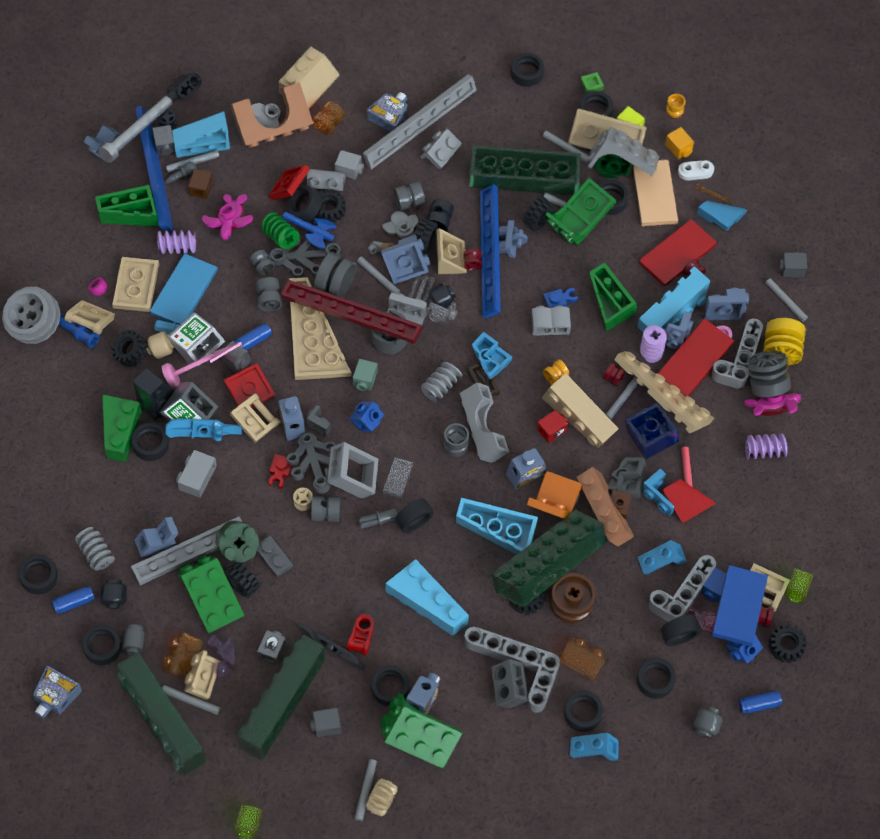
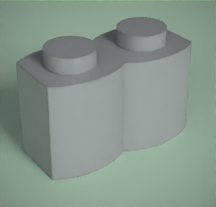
M537 306L533 308L531 312L532 335L570 334L569 308L564 306H555L554 308Z

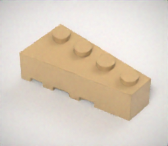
M566 373L542 397L554 410H557L559 414H563L567 421L581 432L593 446L599 448L619 429Z

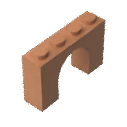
M300 82L280 88L286 105V117L281 125L273 129L262 126L256 120L249 99L229 104L243 146L248 145L251 148L259 145L258 141L264 139L265 142L276 140L275 136L282 134V137L293 134L292 130L299 129L300 132L309 129V125L313 124Z

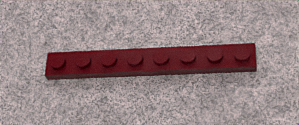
M288 280L280 294L282 299L415 344L423 330L421 324Z

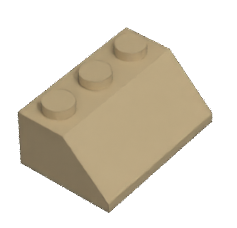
M310 47L279 80V93L282 95L280 88L300 82L308 109H310L337 79L339 73L324 54Z

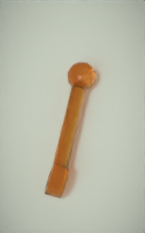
M697 184L695 186L696 190L703 191L715 197H718L724 200L725 203H729L731 201V198L729 196H722L720 194H717L713 191L703 188V186L700 184Z

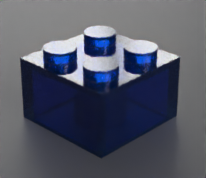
M658 402L625 419L626 430L645 459L679 442L678 429Z

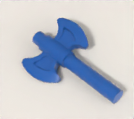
M286 211L282 217L310 231L312 234H306L305 237L309 243L317 248L325 249L326 246L323 239L332 242L335 237L328 230L336 229L337 226L329 220L315 218L314 223L316 225H312Z

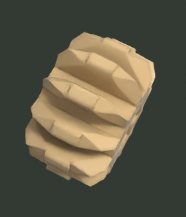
M380 779L367 801V809L376 815H385L395 797L397 786L389 780Z

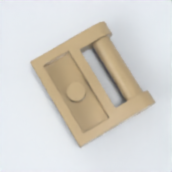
M81 300L66 313L65 321L75 322L92 329L96 334H101L103 328L114 320L115 313Z
M256 393L230 413V416L254 443L281 423L259 400L260 397ZM251 405H254L269 422L268 425L250 407Z
M754 563L750 571L768 575L765 592L775 596L774 601L763 596L762 604L767 607H774L773 612H775L790 580Z

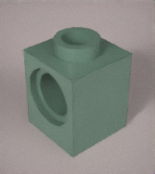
M359 359L353 376V386L360 391H371L378 372V363Z

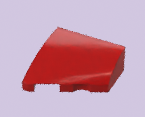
M682 479L663 488L665 495L674 506V510L682 523L716 504L714 500L700 493V491L691 487Z

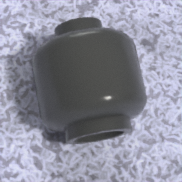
M710 706L707 709H699L693 722V727L696 729L695 732L706 738L716 736L723 722V718L718 714L719 710Z

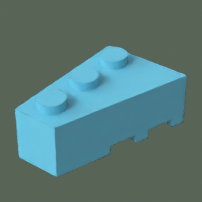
M224 112L172 130L177 158L215 150L230 149Z

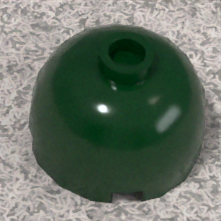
M606 154L596 161L595 168L600 172L599 175L604 178L618 179L617 176H628L631 172L632 163L618 155Z

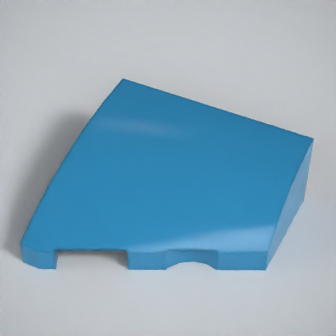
M705 201L699 206L697 214L709 223L715 222L727 231L744 216L747 210Z
M485 332L472 343V348L489 379L495 377L512 361L513 357L498 347V342Z

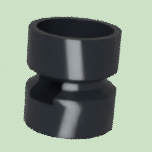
M443 199L433 200L426 220L437 223L438 229L440 228L447 232L454 212L453 204Z

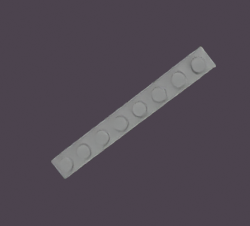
M469 74L366 150L363 156L367 166L370 169L376 167L477 91L473 77Z

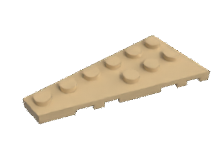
M308 277L289 278L291 281L312 287ZM290 301L295 380L352 377V372L345 361V357L338 346V342L324 313Z
M621 352L614 359L628 374L637 377L636 382L641 386H647L649 388L647 392L666 411L673 412L675 414L674 419L678 423H685L687 425L686 430L689 433L701 429L713 421L714 417L710 415L707 409L700 408L695 404L694 399L684 396L680 393L678 387L668 384L662 375L655 374L647 364L635 359L636 356L631 352Z

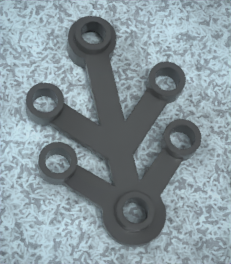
M300 237L298 243L294 247L300 245ZM306 240L295 252H289L291 249H273L269 254V259L273 261L275 266L283 265L293 273L295 278L303 276V268L295 266L289 260L298 261L308 268L313 276H316L317 272L313 270L319 269L320 265L314 264L308 259L326 257L332 251L340 255V246L336 243H330L326 249L307 251L312 244ZM300 270L301 273L296 274L295 271Z
M313 433L302 434L298 438L299 447L297 450L287 456L288 464L296 466L299 464V458L305 451H307L308 455L299 467L292 469V477L294 480H301L311 464L315 476L313 482L314 489L317 493L324 494L329 491L330 484L327 482L328 479L322 475L319 462L329 466L330 457L316 453L314 448L323 450L326 454L330 455L331 449L328 448L335 446V443L317 441V437Z

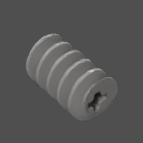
M443 362L436 369V372L432 373L431 377L426 380V383L421 385V390L427 398L437 403L436 397L442 399V393L446 394L448 392L447 388L451 389L453 387L452 383H457V378H461L462 373L453 364Z
M89 527L78 533L75 541L79 544V548L82 550L87 562L90 563V567L93 570L99 571L111 565L115 557L110 556V550H106L108 546L103 543V537H99L100 532L94 531V527Z

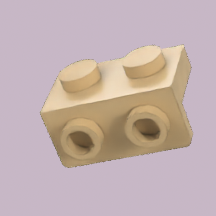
M205 650L195 654L191 661V672L188 673L185 679L186 687L184 691L204 700L209 699L221 661L207 656V651Z

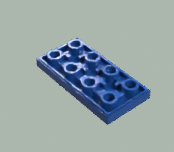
M729 565L712 636L752 647L768 575Z

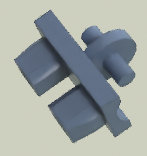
M508 220L507 226L499 227L500 238H506V241H499V254H508L510 258H515L516 248H520L522 244L527 243V235L523 234V230H518L514 226V220Z

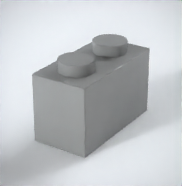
M194 450L192 455L187 457L186 467L183 472L178 474L176 482L178 483L179 490L201 498L217 464L216 458Z

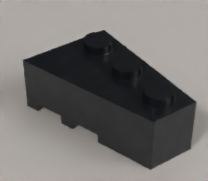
M146 368L133 381L141 410L156 421L159 417H164L160 410L175 390Z

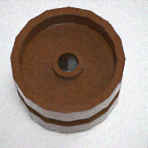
M569 573L559 577L553 585L550 599L551 610L554 615L561 621L570 624L586 620L592 613L596 597L594 585L587 577L577 573Z

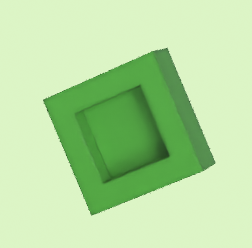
M597 72L581 77V83L586 93L603 90L604 85Z

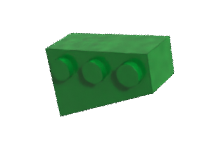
M149 185L95 196L101 224L159 227Z
M605 262L589 272L591 285L606 332L637 313V303Z
M103 395L104 443L107 459L127 461L132 445L131 436L137 428L142 414L140 402Z

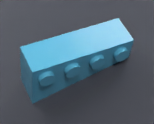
M694 266L690 270L688 278L684 279L682 277L677 282L678 285L673 292L670 290L666 292L660 304L656 302L639 318L637 327L644 332L648 326L655 325L661 327L666 333L668 323L678 325L685 311L692 313L697 305L701 307L706 302L710 280Z
M461 498L456 515L457 524L528 560L538 517Z
M416 559L385 583L386 593L394 596L403 604L408 605L418 614L428 618L432 623L452 636L468 624L469 615Z

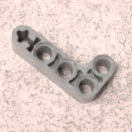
M750 319L747 321L734 363L725 360L715 362L711 377L715 382L733 388L745 386L749 369L747 363H743L741 360L747 362L751 356L755 355L763 329V324L760 320ZM751 329L755 330L754 335L750 334Z
M709 555L702 556L674 597L662 590L653 591L648 602L649 609L668 622L685 616L701 593L703 585L715 569V559ZM706 565L709 566V567H707V568L705 569V571H704V573H703V572H702V568L705 567ZM691 580H697L700 584H693ZM681 595H687L690 599L685 600ZM653 600H660L662 604H656ZM676 610L679 612V615H674L670 611Z

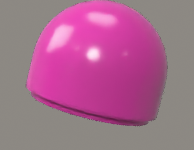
M101 277L94 279L88 286L89 292L96 296L103 295L108 288L107 283Z

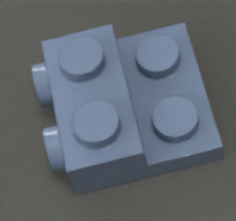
M416 235L398 241L399 244L381 250L394 284L429 272V257L427 254L423 255V242L421 239H417Z
M731 288L726 289L725 296L718 294L708 296L704 319L742 320L743 313H746V304L749 303V293H746L745 289Z

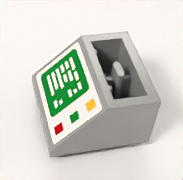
M195 312L167 336L188 364L212 354L225 342L216 329Z

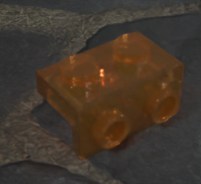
M184 632L173 636L169 643V653L163 660V673L172 672L186 679V676L192 669V658L201 651L204 641Z
M580 638L570 639L559 659L560 663L594 681L608 657L604 655L605 652L596 647L592 649L586 646L587 642Z

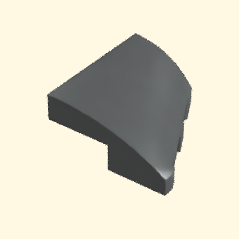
M625 458L620 463V467L611 474L612 480L608 485L610 488L608 492L612 494V491L616 490L632 494L631 498H640L648 468L644 458Z

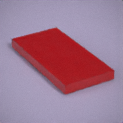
M691 219L641 258L639 264L665 287L683 273V268L693 259L699 260L713 249L717 242Z
M704 319L658 374L662 375L668 384L678 387L680 393L684 396H690L712 370L715 362L720 360L733 345L734 340Z

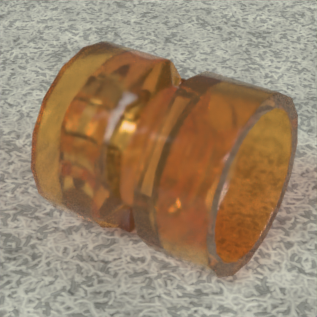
M327 102L321 109V112L313 118V126L316 130L328 136L334 131L336 125H339L345 118V113L336 103Z

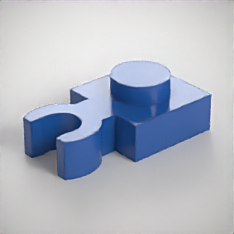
M569 288L565 293L558 289L543 294L547 308H554L555 306L567 307L566 302L575 303L578 301V296H569L575 293L574 288Z

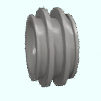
M24 287L8 298L3 308L2 320L6 331L16 340L25 344H38L47 340L55 332L60 322L61 311L58 302L46 290L39 287Z

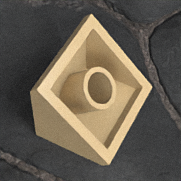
M440 228L437 229L438 274L467 273V270L464 268L465 259L463 258L465 241Z

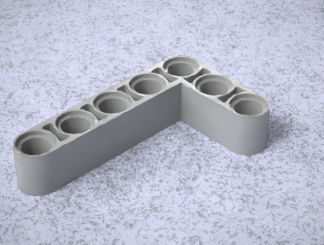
M478 627L468 628L465 632L464 644L469 650L501 661L511 659L522 662L524 669L537 673L529 693L527 705L532 712L538 713L543 711L558 672L560 663L558 656ZM475 636L478 638V640L473 642L470 641L468 638ZM495 643L497 647L490 648L488 644ZM513 649L517 653L511 655L507 653V650ZM533 656L536 660L528 661L526 657ZM551 662L555 666L548 668L545 664ZM545 680L548 682V685L542 686L538 682ZM538 698L542 703L535 704L532 700Z

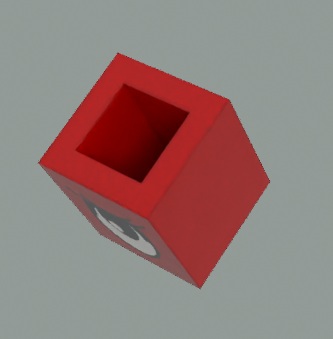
M554 410L538 421L537 431L549 444L567 431L568 421L563 414H559L557 410Z

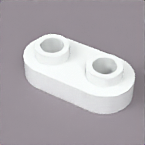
M706 160L684 162L678 169V175L684 180L707 179L714 173V165Z

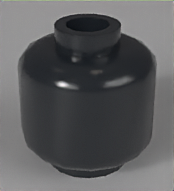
M441 283L429 290L430 297L427 299L432 308L436 307L442 311L454 304L456 296L449 284Z
M106 580V583L101 586V603L108 605V609H120V605H124L127 602V586L122 583V580Z

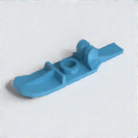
M181 418L170 420L165 426V434L170 438L180 436L191 437L192 439L194 437H210L215 441H220L222 435L242 434V428L239 425L224 424L219 420Z

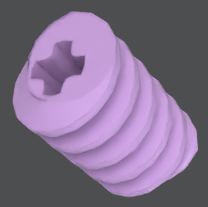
M173 230L171 236L168 231H165L164 236H162L161 232L158 231V250L160 249L162 254H165L167 249L170 254L173 253L174 249L177 254H180L182 248L184 253H188L189 248L192 253H195V232L192 235L190 230H188L187 234L184 235L183 230H180L177 236L175 230Z
M648 326L643 332L640 353L649 363H655L663 356L667 338L665 331L659 326Z
M779 433L778 436L771 434L770 438L767 434H764L762 438L760 435H756L755 438L752 435H748L745 444L747 459H749L750 454H753L754 459H757L758 453H760L762 459H764L765 453H768L769 458H772L773 452L776 453L777 458L780 457L781 452H783L785 457L787 456V442L782 433Z

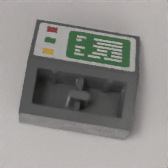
M183 382L176 388L160 410V413L168 421L181 418L210 419L218 406L193 382Z

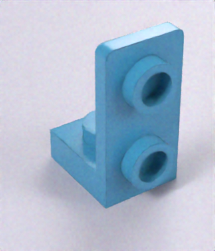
M659 469L644 482L642 491L648 500H653L657 504V508L662 513H667L671 516L674 506L658 491L665 484L664 479L666 475L663 470Z
M672 540L638 557L642 571L646 575L671 562L678 565L687 562L681 545Z
M609 733L572 737L570 756L578 758L603 755L607 759L615 761L618 760L619 740Z

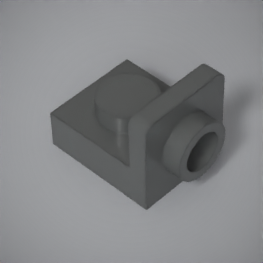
M316 405L306 416L307 427L327 438L331 432L330 423L327 419L319 417L321 415V407Z

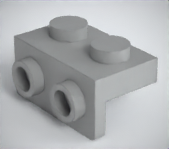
M448 129L442 132L440 130L437 131L432 137L433 141L423 147V153L420 155L421 159L427 157L438 169H441L462 144Z
M314 169L308 171V186L318 189L343 191L346 173Z
M391 292L387 312L389 310L397 311L404 315L406 320L423 325L427 314V303L421 299H413L400 293L395 294Z

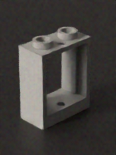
M346 442L331 447L327 482L359 498L375 494L378 458ZM348 459L363 465L361 482L347 476Z

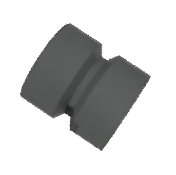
M419 181L408 184V187L403 185L393 189L395 201L400 211L409 209L411 205L416 207L425 204L424 192Z
M265 277L256 282L258 308L264 312L279 310L282 307L280 281L273 277Z
M453 423L444 431V450L453 457L464 455L468 449L469 431L464 425Z
M312 496V521L323 522L324 519H327L328 522H339L340 497H328V499H325L323 496Z

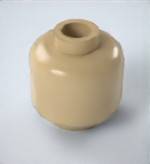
M162 331L148 337V348H146L148 354L153 355L156 359L172 354L175 347L167 338L169 334Z

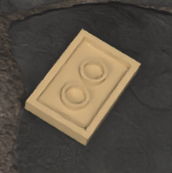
M122 257L112 304L114 309L150 312L159 260Z

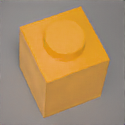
M680 127L667 135L665 145L677 159H680L692 153L694 141Z

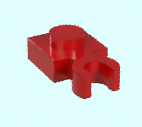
M275 454L270 468V474H273L269 479L270 487H272L274 481H279V489H282L284 486L283 477L289 478L292 466L288 464L287 457Z

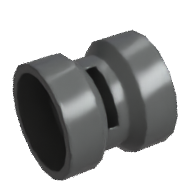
M258 250L250 257V262L253 266H256V271L260 276L265 275L264 269L269 273L275 267L273 261L268 259V254L265 250Z

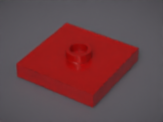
M305 164L286 169L268 197L271 200H277L292 196L310 168Z
M258 363L223 381L237 406L241 405L255 393L260 397L259 400L262 403L276 396Z

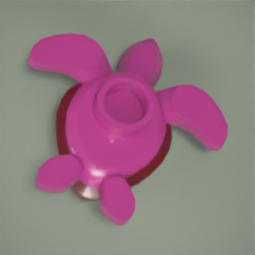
M225 194L223 199L226 204L218 210L216 218L204 215L202 222L210 228L221 227V238L223 240L229 239L234 229L243 227L253 220L252 215L245 216V209L242 203L247 200L246 194L240 195L236 200H232L230 195Z
M792 393L774 397H760L757 400H745L744 404L747 407H752L755 416H775L785 412L787 409L788 413L791 414L797 411L801 395Z

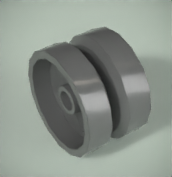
M333 252L328 253L317 272L314 283L315 289L324 292L329 291L330 294L343 298L353 281L356 263L347 258L342 261L340 255Z

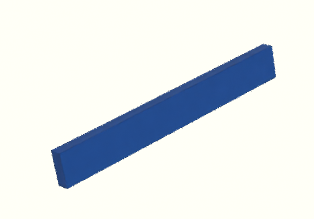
M141 105L135 109L137 120L147 112ZM151 122L140 132L158 224L162 230L172 233L174 229Z
M494 184L480 191L482 317L490 318L501 313L498 187Z

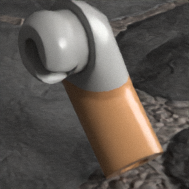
M373 241L370 243L368 251L371 254H376L377 251L381 252V250L394 246V244Z

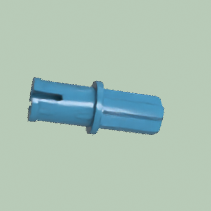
M157 320L155 331H164L170 334L179 324L177 322L170 323Z

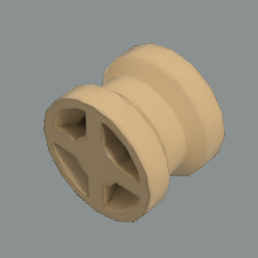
M299 488L294 492L293 500L297 510L307 511L312 507L313 495L309 489Z

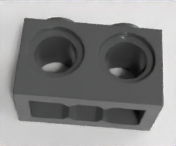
M508 659L491 667L497 706L513 708L528 701L522 662Z

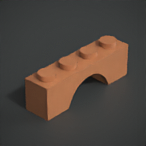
M591 467L577 476L608 540L618 547L633 538L634 535L627 521L619 513L608 492L610 488L602 473Z

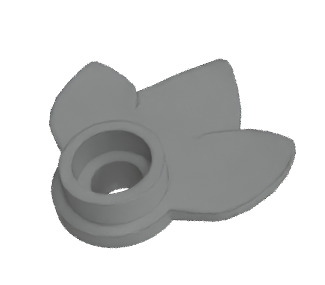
M261 103L251 105L256 120L262 126L272 129L279 126L280 109L277 105H264ZM268 111H273L274 115H269Z
M395 211L391 215V222L382 224V227L386 233L397 234L400 239H404L413 235L414 227L418 225L419 220L416 215L407 217L404 212Z

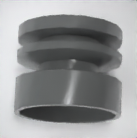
M779 351L760 352L747 360L748 372L751 376L752 394L759 397H774L790 390L791 381L789 372H787L789 367L785 353Z

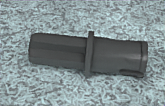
M396 509L384 512L376 511L375 514L360 517L358 524L360 528H367L395 521Z

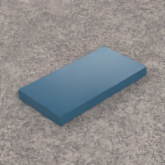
M184 253L152 306L150 314L170 323L177 322L180 325L193 313L218 268Z

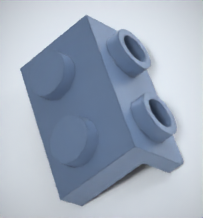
M684 312L680 326L668 323L665 344L669 348L679 349L684 340L686 341L690 336L694 322L690 320L692 313Z

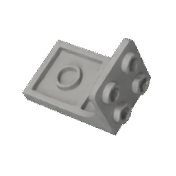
M610 127L608 131L604 130L599 138L600 141L597 145L593 146L587 159L589 161L588 167L591 169L601 156L615 154L652 176L656 171L659 156L654 150L643 147L638 140H632L627 137L625 132Z

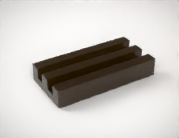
M480 363L467 367V371L474 384L478 380L473 370L476 371L481 383L488 386L479 369L482 367ZM488 378L493 388L490 391L491 396L499 395L500 391L494 379Z

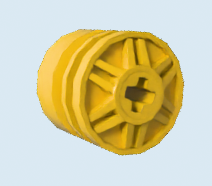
M776 318L769 321L766 325V340L763 352H783L787 356L788 365L799 363L803 358L805 326L800 321L790 318Z

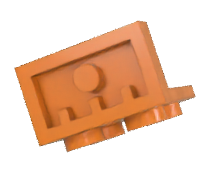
M547 471L536 500L529 498L527 505L569 520L582 484Z

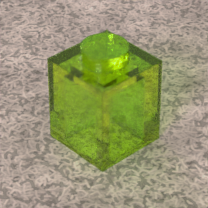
M795 568L785 596L789 597L793 602H804L814 575Z
M241 804L235 824V833L238 834V837L242 839L257 837L263 816L262 809Z

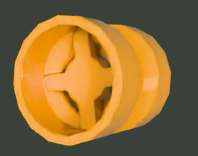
M680 94L670 95L666 113L673 118L680 117L684 111L685 98Z
M559 359L553 363L552 367L548 366L543 370L544 377L549 380L548 382L551 385L565 373L569 375L567 366Z

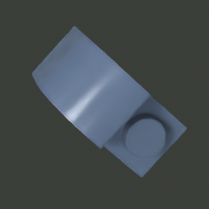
M102 126L96 138L87 136L84 143L89 145V151L101 158L98 152L99 148L107 142L112 143L121 134L111 127Z
M166 517L157 528L143 529L134 540L140 556H152L176 545L174 539L178 535L177 527L172 517Z

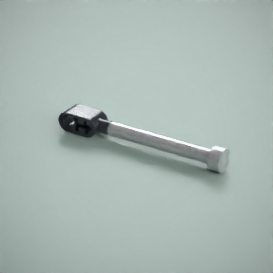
M190 73L179 76L168 86L165 97L112 143L107 142L99 148L98 152L101 158L108 163L113 162L118 157L119 150L175 101L187 99L199 89L202 84L200 75Z

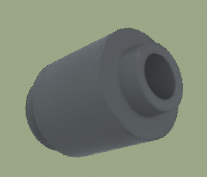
M136 624L128 625L124 632L122 650L129 656H137L143 652L145 632L142 626Z

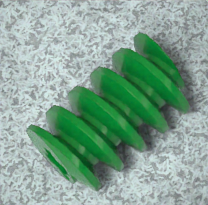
M275 212L265 216L261 224L262 231L279 247L287 250L293 248L298 243V231L291 227L282 217Z

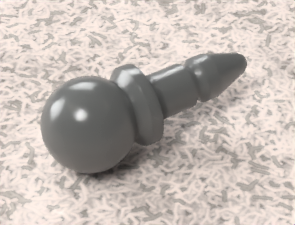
M186 162L183 167H179L180 171L169 176L165 182L172 183L183 176L185 179L187 176H192L194 169H197V165L194 162Z

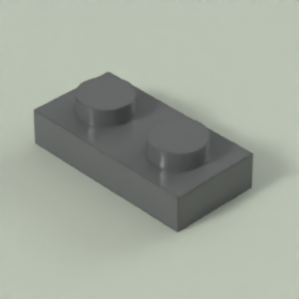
M271 536L259 542L257 553L276 577H279L293 567L291 561Z

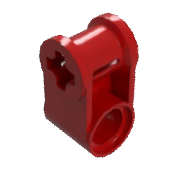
M363 614L357 617L348 641L347 651L354 650L367 656L374 632V622L371 616ZM363 623H367L370 625V627L368 629H362L360 628V625Z

